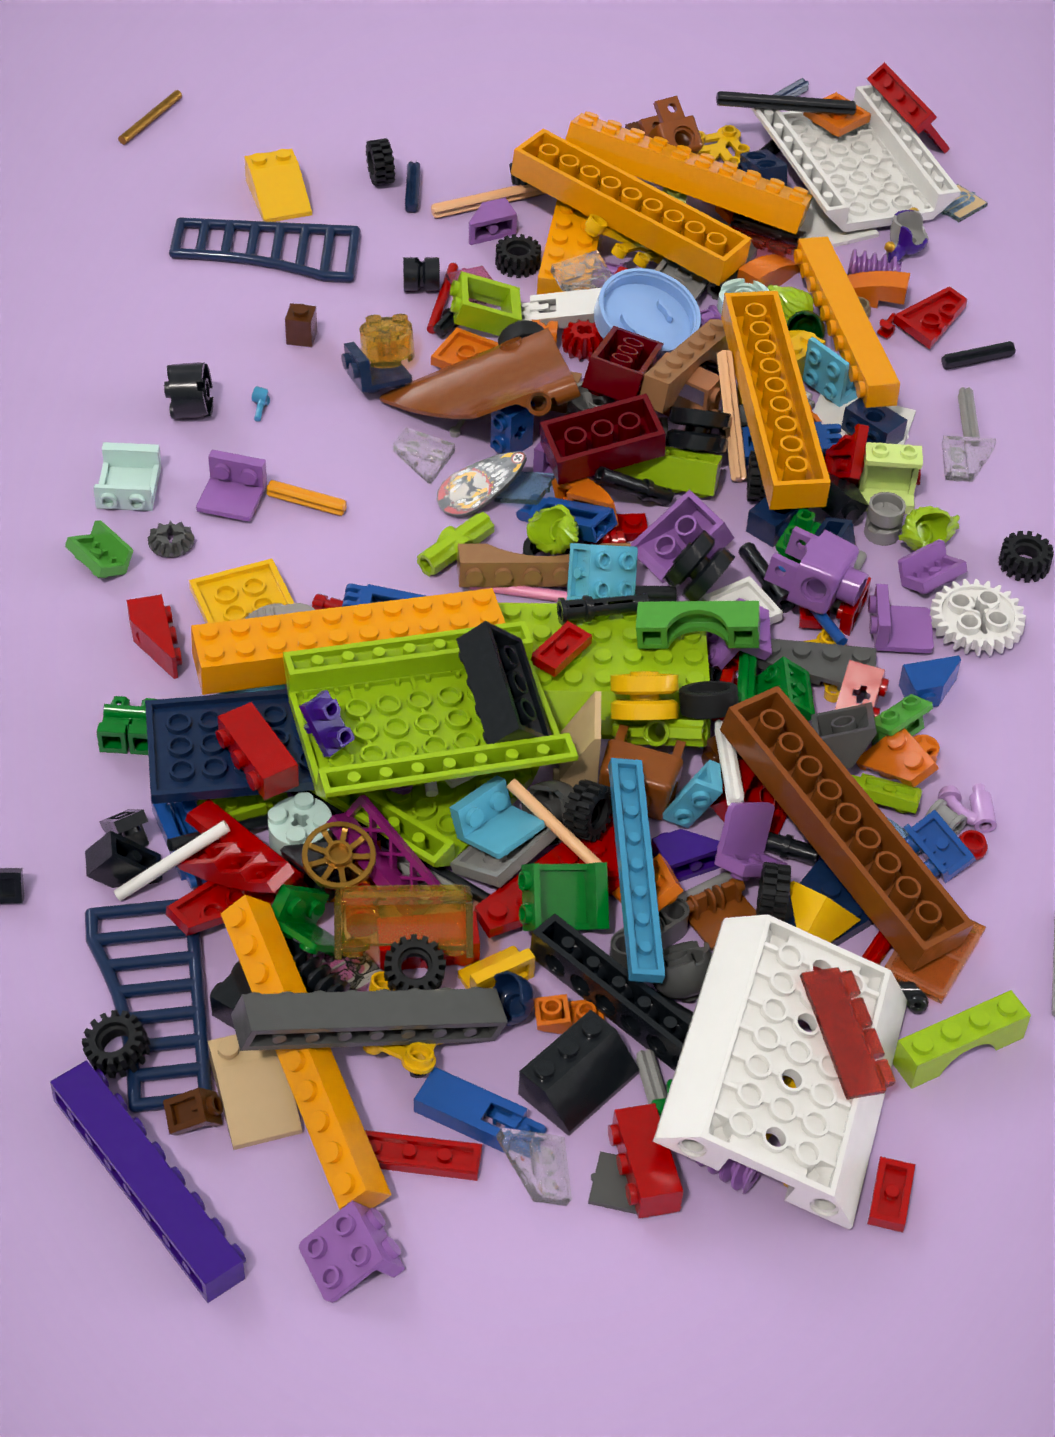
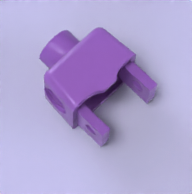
M796 526L791 533L785 553L801 560L800 564L775 552L771 557L764 580L790 591L787 601L821 615L827 613L836 599L854 606L860 598L869 576L854 568L859 554L858 547L827 530H824L818 537ZM799 540L805 541L806 545H802ZM778 566L783 567L786 572H782Z

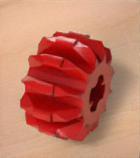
M578 319L576 323L569 322L568 327L564 328L562 333L563 351L569 353V358L577 357L579 361L582 359L589 361L591 355L603 341L595 322L590 323L589 319L587 321Z

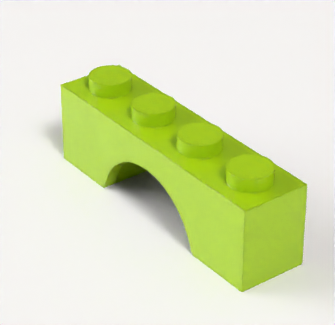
M1012 990L1007 991L899 1039L892 1064L908 1086L913 1089L939 1077L954 1059L976 1046L989 1044L997 1051L1023 1039L1031 1014Z

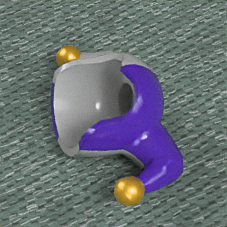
M912 207L909 210L898 211L894 214L890 229V241L885 243L884 247L888 262L894 256H897V261L899 262L905 254L913 255L926 247L929 239L923 226V217L917 208Z

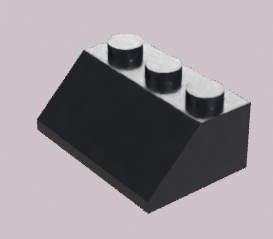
M589 1010L519 1071L518 1095L570 1136L636 1077L640 1069L617 1030L595 1012Z

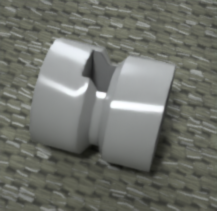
M879 492L870 498L864 527V535L870 542L876 545L888 546L899 540L898 536L901 533L906 509L905 501L900 496L891 492Z

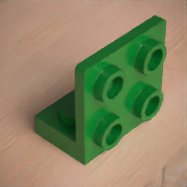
M783 656L756 677L755 695L779 686L809 722L811 715L815 714L809 671Z
M282 884L271 907L283 936L288 939H296L300 942L299 947L302 950L317 955L319 951L334 957L338 953L351 954L353 949L351 946L316 925L318 919L325 911V904L329 894L321 889Z

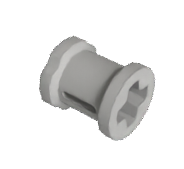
M942 798L937 800L926 813L927 816L933 810H936L956 835L960 834L967 823V817L963 814L958 815L947 806V802Z

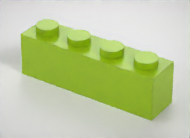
M665 446V456L613 471L641 480L645 478L652 480L656 485L672 489L673 493L687 492L690 489L697 497L706 498L714 496L718 488L722 456Z

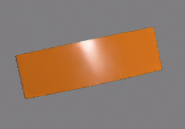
M770 254L751 260L738 268L737 278H744L746 283L751 284L755 280L766 287L771 284L773 286H781L799 273L800 268L798 264L796 265L794 261L783 255Z
M869 271L847 276L857 296L867 299L870 307L877 308L879 300L904 305L911 273Z
M586 477L558 485L556 478L552 480L555 498L613 508L618 523L613 499L600 485Z

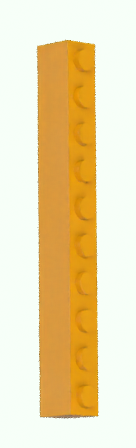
M828 236L798 239V247L794 250L793 254L794 263L799 265L801 278L805 279L807 290L809 293H812L814 305L819 308L820 317L827 325L828 335L832 336L834 340L835 350L839 351L841 357L849 362L848 376L850 382H853L856 387L857 397L862 398L866 408L896 406L900 381Z
M244 895L221 913L252 992L261 994H279L286 991L307 993L270 903ZM331 1048L275 1050L339 1210L352 1200L370 1209L376 1207L390 1197L391 1192Z

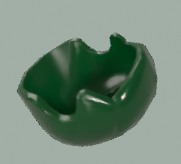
M798 311L787 322L788 330L812 332L822 340L825 336L823 320L812 311Z

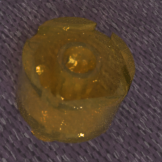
M374 314L365 318L366 322L359 328L361 351L369 359L372 367L393 368L401 366L402 360L408 358L409 363L414 359L412 323L408 321L406 314H395L392 317H381Z

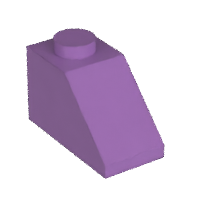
M506 197L482 202L469 221L470 245L504 238L507 235L512 236V234L517 233V213Z

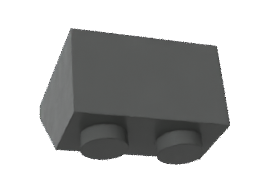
M872 702L811 715L812 727L846 769L854 766L877 734Z

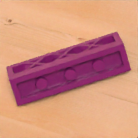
M360 795L345 813L332 815L326 822H349L369 832V836L376 848V862L369 877L403 917L423 916L447 891L366 795ZM362 807L369 814V827H362L354 818ZM342 827L329 828L336 838L340 840ZM348 828L345 841L350 845L361 834ZM377 832H383L389 838V851H382L377 845ZM367 841L352 852L359 854L370 853ZM397 856L405 857L409 861L410 875H402L397 869ZM370 860L356 861L365 871ZM418 881H425L433 890L432 894L425 901L418 894Z

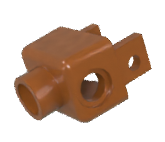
M678 96L655 101L653 105L657 115L640 119L638 122L640 129L645 132V136L665 138L670 145L676 147L677 145H684L691 148V152L698 154L703 147V142L693 115L685 117ZM668 106L673 107L674 112H670Z
M620 724L615 739H610L607 743L600 768L599 784L610 787L608 764L611 758L642 760L648 818L664 820L663 812L674 801L679 790L686 742L677 740L673 753L668 754L628 743L629 727Z

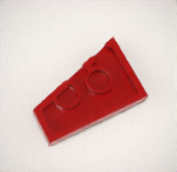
M949 286L895 314L893 323L931 349L966 308L968 299Z

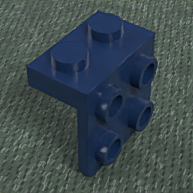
M355 342L344 343L345 353L341 355L343 367L362 393H376L380 389L387 387L401 388L405 384L412 382V375L398 359L370 364L369 359Z

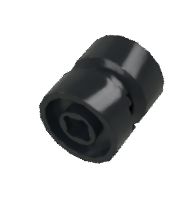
M403 257L404 291H418L420 287H423L425 291H440L439 257H425L423 261H420L418 257Z

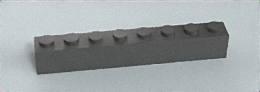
M444 987L437 990L412 988L390 991L388 989L377 991L348 990L345 992H326L320 990L312 993L286 991L279 994L252 992L241 995L231 1014L240 1051L410 1045L414 1042L425 1044L490 1042L497 1039L508 1023L497 989L471 987L469 989Z

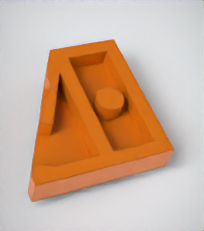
M905 728L893 736H885L865 751L856 762L861 770L865 771L867 768L879 772L882 777L890 780L897 779L902 784L911 787L917 786L939 769L936 762Z

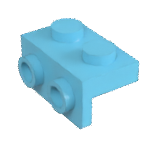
M709 760L679 791L676 799L663 812V819L689 828L723 793L720 763Z

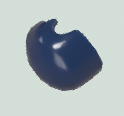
M510 971L495 974L496 984L493 988L497 989L508 1022L506 1026H514L523 1022L531 1014L536 997L531 983Z

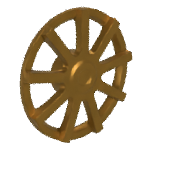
M337 821L319 826L310 833L302 848L304 870L318 886L329 889L347 891L348 888L366 881L376 862V848L369 834L361 827L349 822ZM342 827L340 840L333 841L327 829ZM348 828L361 834L350 845L345 841ZM321 832L328 843L327 848L311 843L318 833ZM367 841L370 853L359 854L352 852ZM308 849L325 856L324 858L309 862L307 856ZM352 860H370L365 871H362L352 863ZM328 864V868L321 877L312 870V868ZM346 867L349 868L358 877L346 882L344 869ZM334 869L339 871L340 883L327 881Z

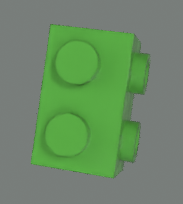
M101 520L94 522L91 534L67 537L65 547L75 558L81 561L98 578L126 574L133 554V549Z
M910 694L897 704L883 711L875 717L877 734L871 741L872 746L885 736H893L903 728L911 736L924 729L923 715L933 709L932 702Z

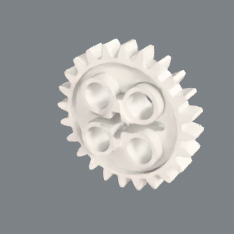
M963 579L961 586L953 581L951 588L943 586L942 592H936L935 599H932L930 607L932 628H937L936 636H944V644L954 643V650L962 646L964 647L965 654L969 653L972 649L975 650L977 656H980L981 650H985L989 656H992L993 649L1003 653L1004 647L1012 649L1013 643L1019 642L1025 627L1026 615L1023 614L1024 607L1018 606V598L1010 599L1011 591L1000 592L1001 585L991 588L990 581L980 585L978 579H975L974 584H969L966 579Z

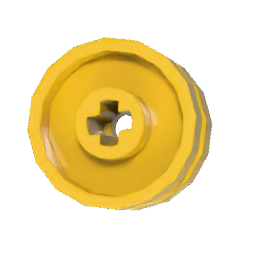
M633 671L630 674L610 675L611 691L615 694L630 695V699H617L611 702V719L666 720L679 718V703L674 699L659 698V694H673L679 690L678 674H659L658 671Z

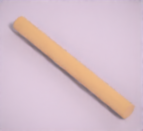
M513 779L506 788L537 818L544 820L545 825L585 864L602 862L519 781Z

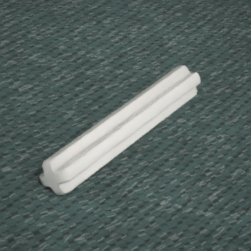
M718 719L714 723V730L726 800L729 806L733 802H744L745 796L737 752L720 731L723 721Z

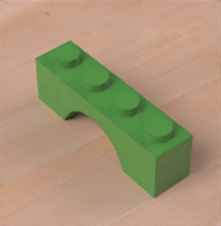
M759 601L638 602L636 618L638 649H668L676 638L694 631L714 633L726 642L728 648H759Z

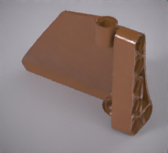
M546 328L524 338L515 337L494 348L407 383L401 388L392 389L381 395L379 399L383 403L421 415L450 419H474L513 404L526 407L535 416H543L551 409V398L559 406L581 397V394L549 328ZM542 395L544 396L542 405L534 407L530 404L534 396Z

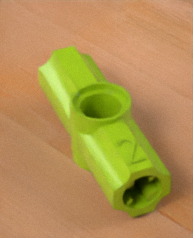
M481 512L480 514H475L457 528L453 526L446 527L440 533L437 542L417 556V563L421 567L422 572L429 577L437 574L457 560L458 544H479L494 533L495 525L490 520V517L486 513Z
M614 719L612 725L613 739H615L621 724L629 727L627 742L636 745H651L655 747L662 745L675 746L676 741L680 740L686 742L685 746L706 747L709 738V727L706 719ZM658 724L665 728L666 734L663 740L659 739L655 733V728Z

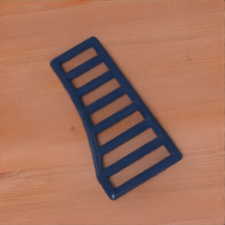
M180 217L175 223L169 255L172 258L225 261L263 266L321 281L352 282L355 277L361 230L358 226ZM185 228H200L195 249L181 248ZM210 229L224 230L221 251L206 250ZM235 230L250 231L246 253L231 252ZM260 231L275 232L270 257L256 255ZM285 233H300L295 263L280 260ZM310 234H325L320 270L305 266ZM335 235L350 236L345 272L330 271Z
M178 899L88 908L85 911L86 943L109 989L115 1010L118 1011L120 1016L123 1010L128 1011L130 1016L134 1014L142 1025L193 1019L194 1034L149 1038L151 1045H148L150 1052L195 1047L196 1062L140 1068L137 1062L135 1064L138 1068L136 1072L133 1073L131 1069L126 1070L128 1108L134 1113L163 1110V1100L179 1095L170 1094L142 1098L141 1082L197 1076L198 1087L212 1090L200 932L187 936L175 925L99 933L98 920L165 914L167 906ZM187 938L188 951L109 959L103 946ZM189 964L190 978L121 985L115 972ZM191 992L192 1006L130 1012L126 998ZM121 1036L123 1046L128 1041L127 1036Z

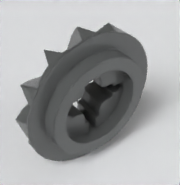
M171 520L169 524L159 523L157 528L150 529V536L147 537L149 548L155 554L164 557H176L185 554L194 544V535L192 534L191 527H184L182 522L173 524ZM170 535H174L172 543H169L168 540Z

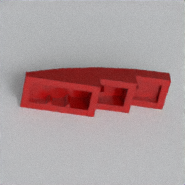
M235 842L211 843L177 865L180 870L206 881L229 888L262 893H275L295 872L288 861L268 862L262 852H241Z

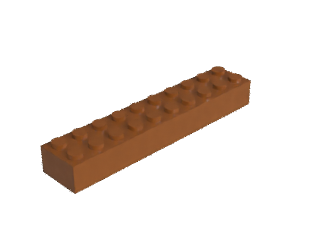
M776 686L729 707L720 731L911 971L962 946L974 923L782 689Z

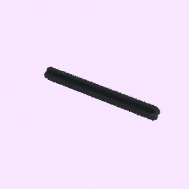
M719 91L716 95L718 106L854 115L856 112L855 101L726 91Z

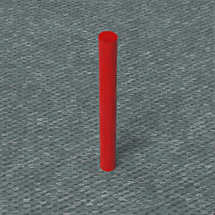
M456 263L448 265L427 326V331L431 334L436 333L433 331V327L441 319L447 303L451 284L458 271Z

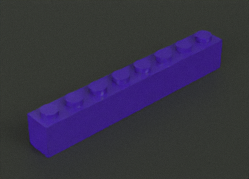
M86 1060L51 1080L50 1085L54 1102L206 1302H211L245 1279L244 1263L246 1258L240 1247L236 1243L231 1245L227 1241L225 1230L216 1217L209 1218L200 1196L195 1191L190 1193L185 1187L186 1182L176 1166L170 1168L165 1161L166 1156L161 1146L156 1141L151 1143L146 1137L147 1132L138 1117L132 1119L127 1112L128 1108L119 1093L113 1095L108 1088L109 1083L104 1073L100 1069L95 1071Z

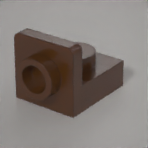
M198 1087L163 1100L170 1135L178 1136L206 1125L213 1127L223 1125L221 1116L223 1105L215 1091Z

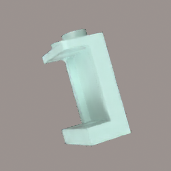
M103 442V466L99 484H95L93 489L96 508L153 511L161 470L159 445Z

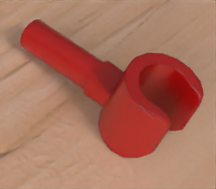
M892 313L887 320H880L879 325L881 327L877 330V334L886 339L893 335L895 325L892 323L894 322L895 313Z

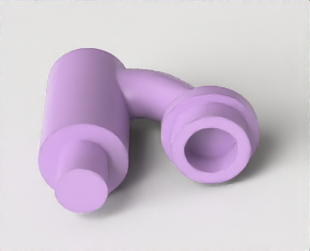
M975 784L972 787L973 793L969 797L971 811L960 803L962 799L961 793L955 786L949 785L940 789L938 800L944 799L950 809L958 815H965L967 817V824L974 826L976 831L989 833L996 828L997 824L990 792L985 790L983 784Z

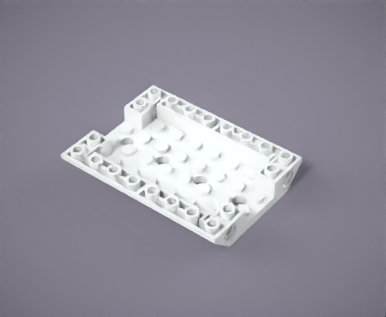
M768 914L724 918L653 1142L717 1171L721 1169L728 1159L741 1163L787 1184L788 1188L784 1201L850 1230L853 1227L907 1005V999L892 971ZM813 967L821 968L826 978L818 976L814 972ZM798 1020L807 1022L812 1032L804 1031L799 1026ZM782 1076L792 1078L796 1088L788 1087L783 1082ZM766 1134L775 1135L781 1146L771 1145L766 1139Z

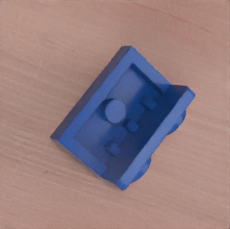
M933 810L911 827L907 824L903 827L906 836L904 838L915 853L919 852L926 860L924 864L935 877L939 876L945 884L976 861L975 856L936 810Z

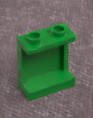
M607 862L588 864L531 863L521 865V871L518 875V886L522 891L519 919L521 924H523V931H534L554 913L576 930L609 929Z

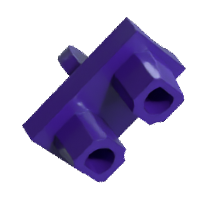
M322 690L313 699L299 706L307 722L304 725V729L307 734H313L324 757L332 756L354 740L355 736L351 728L345 726L340 716L341 708L337 700L331 698L328 690Z

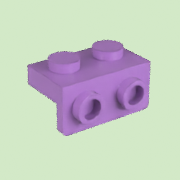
M940 539L898 560L901 585L918 591L920 594L931 593L935 591V588L944 583L953 582L958 576L968 572L966 561L948 556L946 554L945 542Z

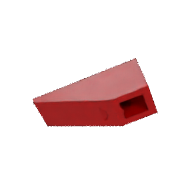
M162 594L126 600L133 642L173 679L178 678L177 666L182 665L180 648H174L173 644H178L175 626L169 627V623H173L170 605L164 606Z

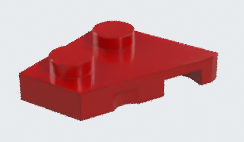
M857 424L853 435L845 434L839 439L837 444H833L826 450L825 464L828 473L844 480H860V475L864 469L863 458L869 426Z

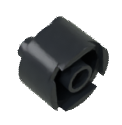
M196 362L167 365L169 381L164 382V393L166 398L171 399L169 406L171 419L211 416L213 412V397H210V388H213L208 364Z

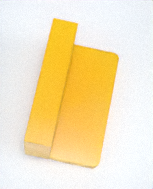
M510 946L458 970V978L466 989L471 987L493 988L496 984L494 975L504 971L513 972L529 980L534 977L535 956L529 948L519 952L515 946Z

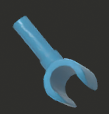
M258 386L252 392V401L257 403L254 420L257 422L261 421L265 405L267 406L270 403L268 389Z

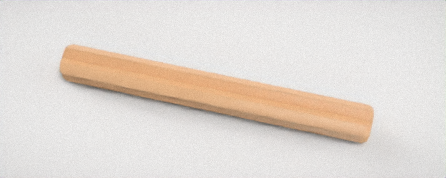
M529 184L515 185L434 203L431 205V213L434 218H441L477 210L482 202L506 197L508 202L546 193Z
M722 350L717 353L723 412L731 414L730 427L725 429L726 437L728 438L727 449L730 476L733 482H742L747 479L734 358L732 351Z

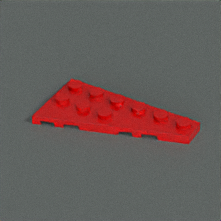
M611 815L609 816L611 822L606 824L607 830L605 833H601L602 837L599 840L596 839L595 842L578 838L602 862H607L608 897L612 896V892L620 886L614 822ZM563 842L534 862L539 864H585ZM518 875L475 906L474 911H476L477 921L488 938L523 927L519 919L522 891L518 886Z

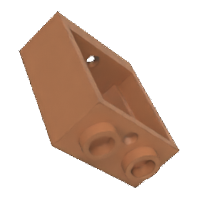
M666 352V353L653 365V367H654L658 362H660L664 357H666V356L669 354V352ZM699 366L685 384L704 392L703 406L679 395L672 406L721 412L719 410V403L722 398L719 375ZM670 407L663 413L668 417L670 415Z

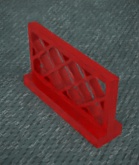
M885 62L866 78L918 134L924 131L944 153L950 149L931 124L937 118L936 115Z

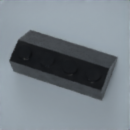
M487 621L457 638L460 650L459 658L465 666L468 676L466 680L467 685L474 696L476 703L475 712L481 719L484 729L483 738L486 744L552 735L522 639Z

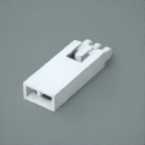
M601 288L530 295V302L521 303L522 321L540 320L545 325L549 321H558V329L566 328L569 322L576 323L578 319L581 321L589 319L590 323H594V307Z

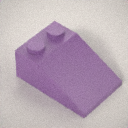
M689 489L631 543V546L638 548L637 559L662 583H665L666 581L662 578L673 565L674 559L703 530L715 538V545L707 554L709 558L719 548L728 545L734 539V536L725 522Z

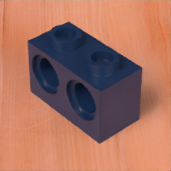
M763 149L740 154L738 169L745 172L747 170L757 171L761 174L762 178L768 180L776 178L785 182L784 186H787L788 165L769 150Z

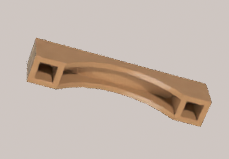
M710 319L644 374L640 395L647 393L655 411L663 414L674 404L689 377L702 363L708 361L718 365L717 353L722 350H729L722 320Z
M601 543V544H599V545H614V546H631L630 543ZM458 544L457 574L459 587H568L569 554L533 556L509 552L489 544Z

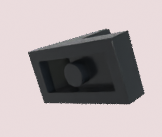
M127 809L99 821L105 833L113 831L144 847L149 845L142 824L148 822L144 809Z

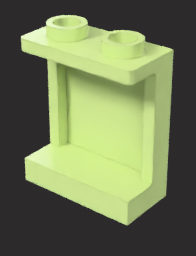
M866 442L863 458L864 469L858 481V489L869 505L870 498L874 494L879 492L895 493L905 501V514H910L915 507L914 492L919 469H922L923 466L922 446Z

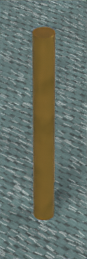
M179 90L171 93L118 137L119 142L123 145L128 143L180 100L182 93Z

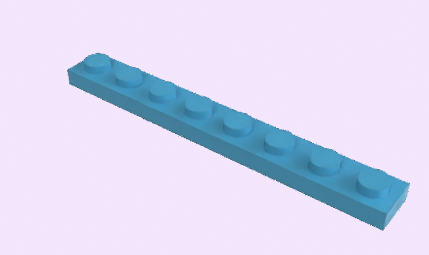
M611 758L608 770L629 981L663 983L665 966L642 760Z

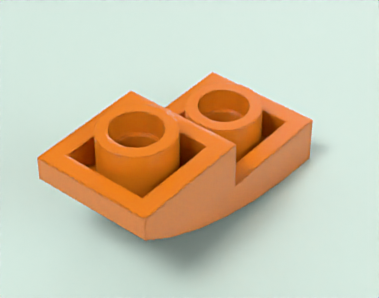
M567 994L535 998L534 1009L537 1030L563 1034L589 1010H592L604 1020V1014L599 1012L592 1002L586 1000L568 1001Z

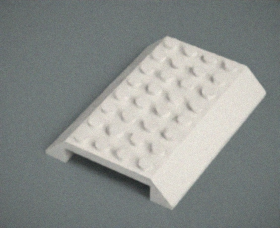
M872 85L856 87L853 99L856 105L871 113L870 122L840 137L834 136L823 127L814 124L812 120L803 115L804 112H780V110L751 108L822 210L843 232L892 225L894 214L898 211L909 210L912 207L919 210L923 221L931 220L960 196L961 191L910 125Z

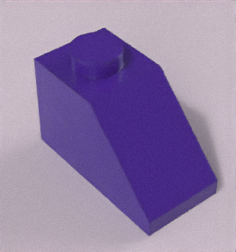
M683 829L669 833L664 832L652 838L653 858L660 853L669 863L679 882L721 868L714 865L719 840Z

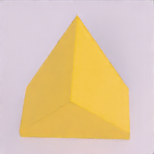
M795 881L790 882V896L797 928L831 943L861 920L827 896Z

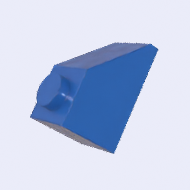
M960 656L904 664L899 680V687L903 696L906 697L913 694L932 702L933 707L939 706L957 679L961 663Z

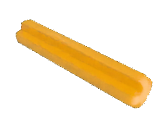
M271 480L267 485V495L270 497L342 516L346 511L347 502L341 498Z

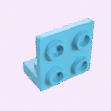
M816 338L808 339L802 380L838 407L856 399V387L853 382H850L848 376L849 362Z
M570 543L567 600L582 599L583 595H589L593 599L635 595L638 548L634 546Z
M498 775L450 806L449 809L457 839L497 859H501L543 830L545 823L544 820L511 805L508 789L506 788V780Z

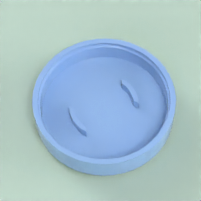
M647 268L626 269L612 275L602 286L594 307L595 325L603 339L612 327L616 326L664 343L660 358L666 352H672L696 332L701 323L699 306L690 291L673 277Z

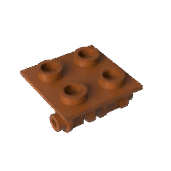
M731 878L728 882L721 884V888L718 885L712 886V891L707 888L699 894L688 896L686 899L690 909L688 923L701 939L709 944L711 951L714 950L724 918L756 915V910L742 895V891H745V884L742 880Z

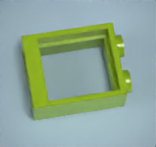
M461 271L457 281L453 280L450 288V295L453 296L450 311L453 312L454 324L500 336L501 332L508 325L522 321L519 287ZM469 298L500 306L501 310L469 302Z

